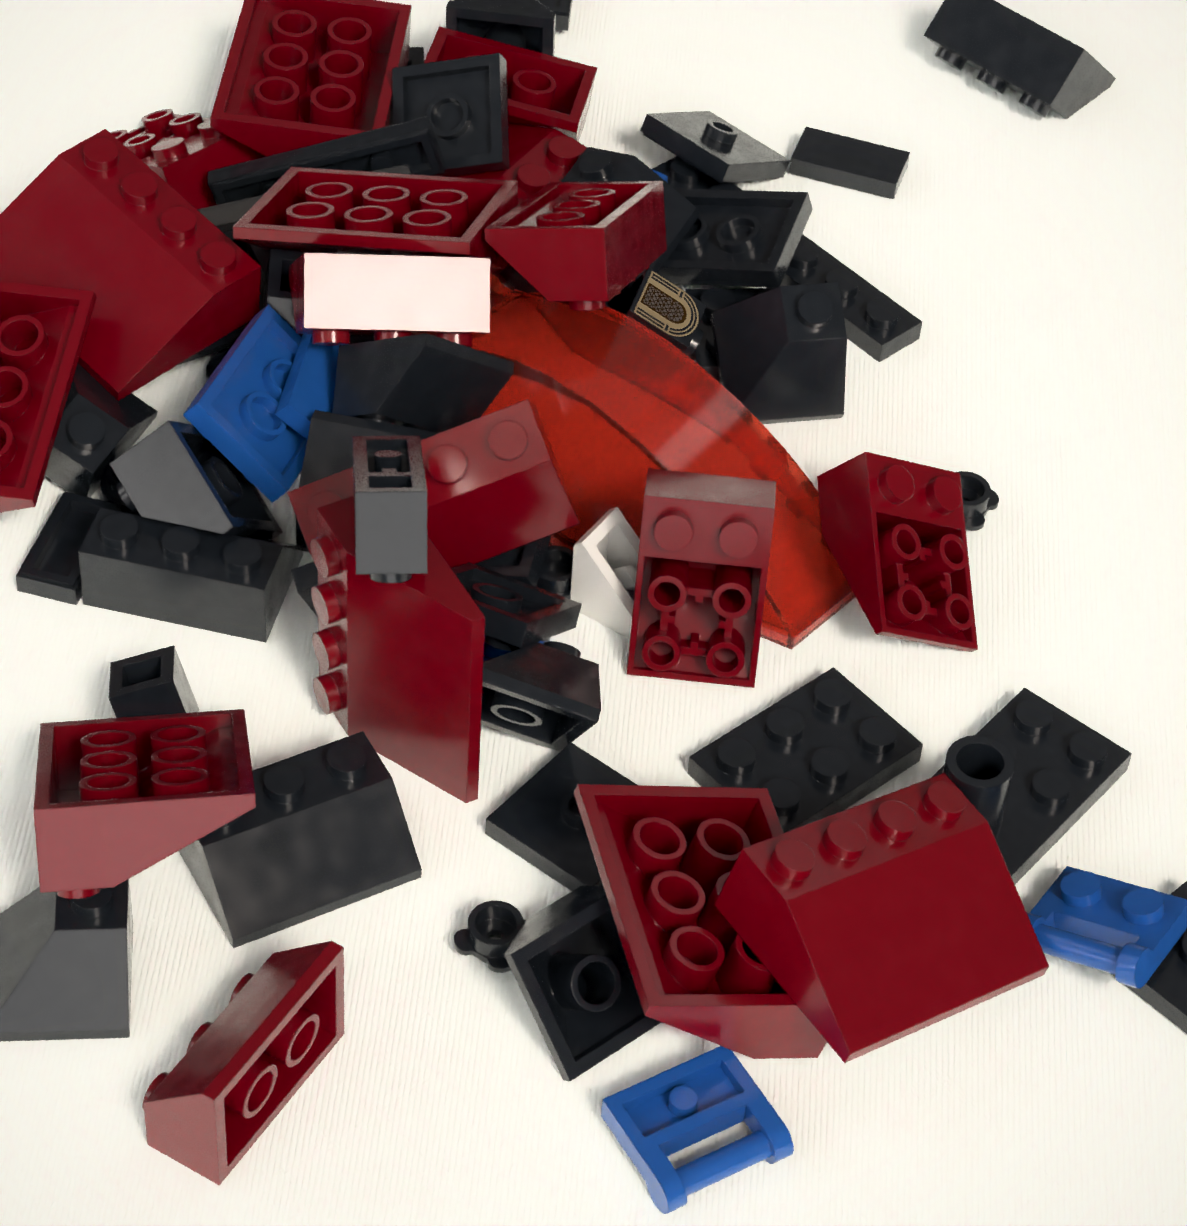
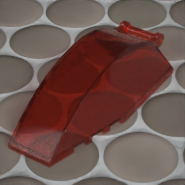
M490 274V333L480 338H472V348L513 361L514 370L511 378L482 416L526 399L536 405L580 524L553 534L549 543L550 546H563L573 551L574 544L609 509L615 507L620 509L640 539L648 468L776 481L775 513L760 637L792 650L855 598L851 587L822 536L819 493L769 430L702 366L667 339L635 319L605 306L604 308L590 311L569 309L568 301H548L539 292L511 290L502 284L496 276Z

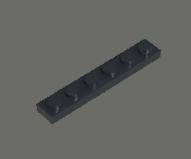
M677 156L652 168L668 176L667 183L676 189L742 190L734 183L717 182ZM802 234L780 286L839 282L847 339L879 363L920 339L922 321Z

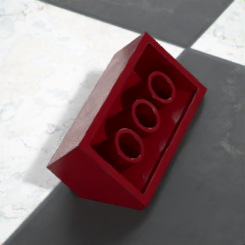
M663 181L550 182L486 227L485 241L548 301H568L569 309L576 311L604 308L606 306L605 301H610L615 295L620 294L625 286L635 281V278L642 271L648 269L650 264L667 250Z
M526 399L421 440L427 486V535L450 568L469 562L478 564L580 524L536 405L530 400ZM353 467L287 492L311 556L310 543L312 539L317 538L316 508L354 495Z

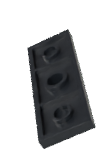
M1024 687L977 734L960 738L952 743L947 751L945 764L932 777L945 773L988 821L1013 882L1016 885L1128 770L1132 753Z

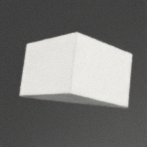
M615 507L609 509L574 544L570 594L571 600L582 604L581 614L630 640L640 539L620 509Z

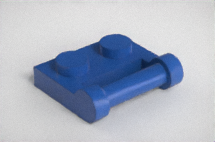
M1066 866L1029 913L1027 912V915L1044 954L1115 974L1118 983L1140 989L1147 983L1186 931L1187 899Z
M723 1046L712 1049L602 1099L601 1117L645 1180L653 1203L663 1214H668L687 1204V1196L763 1160L769 1164H774L791 1156L794 1152L792 1137L785 1123L733 1051ZM743 1121L752 1132L676 1169L667 1158L669 1155Z

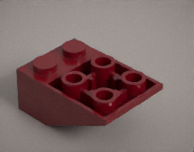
M162 109L144 116L141 119L143 125L128 132L122 129L110 132L196 209L217 205L208 186V171L265 157L263 154L210 127V118H203L199 112L179 115L174 114L172 109Z
M864 452L817 476L822 536L875 634L967 652L978 650L960 473Z
M648 468L627 666L628 675L755 687L775 513L776 481Z

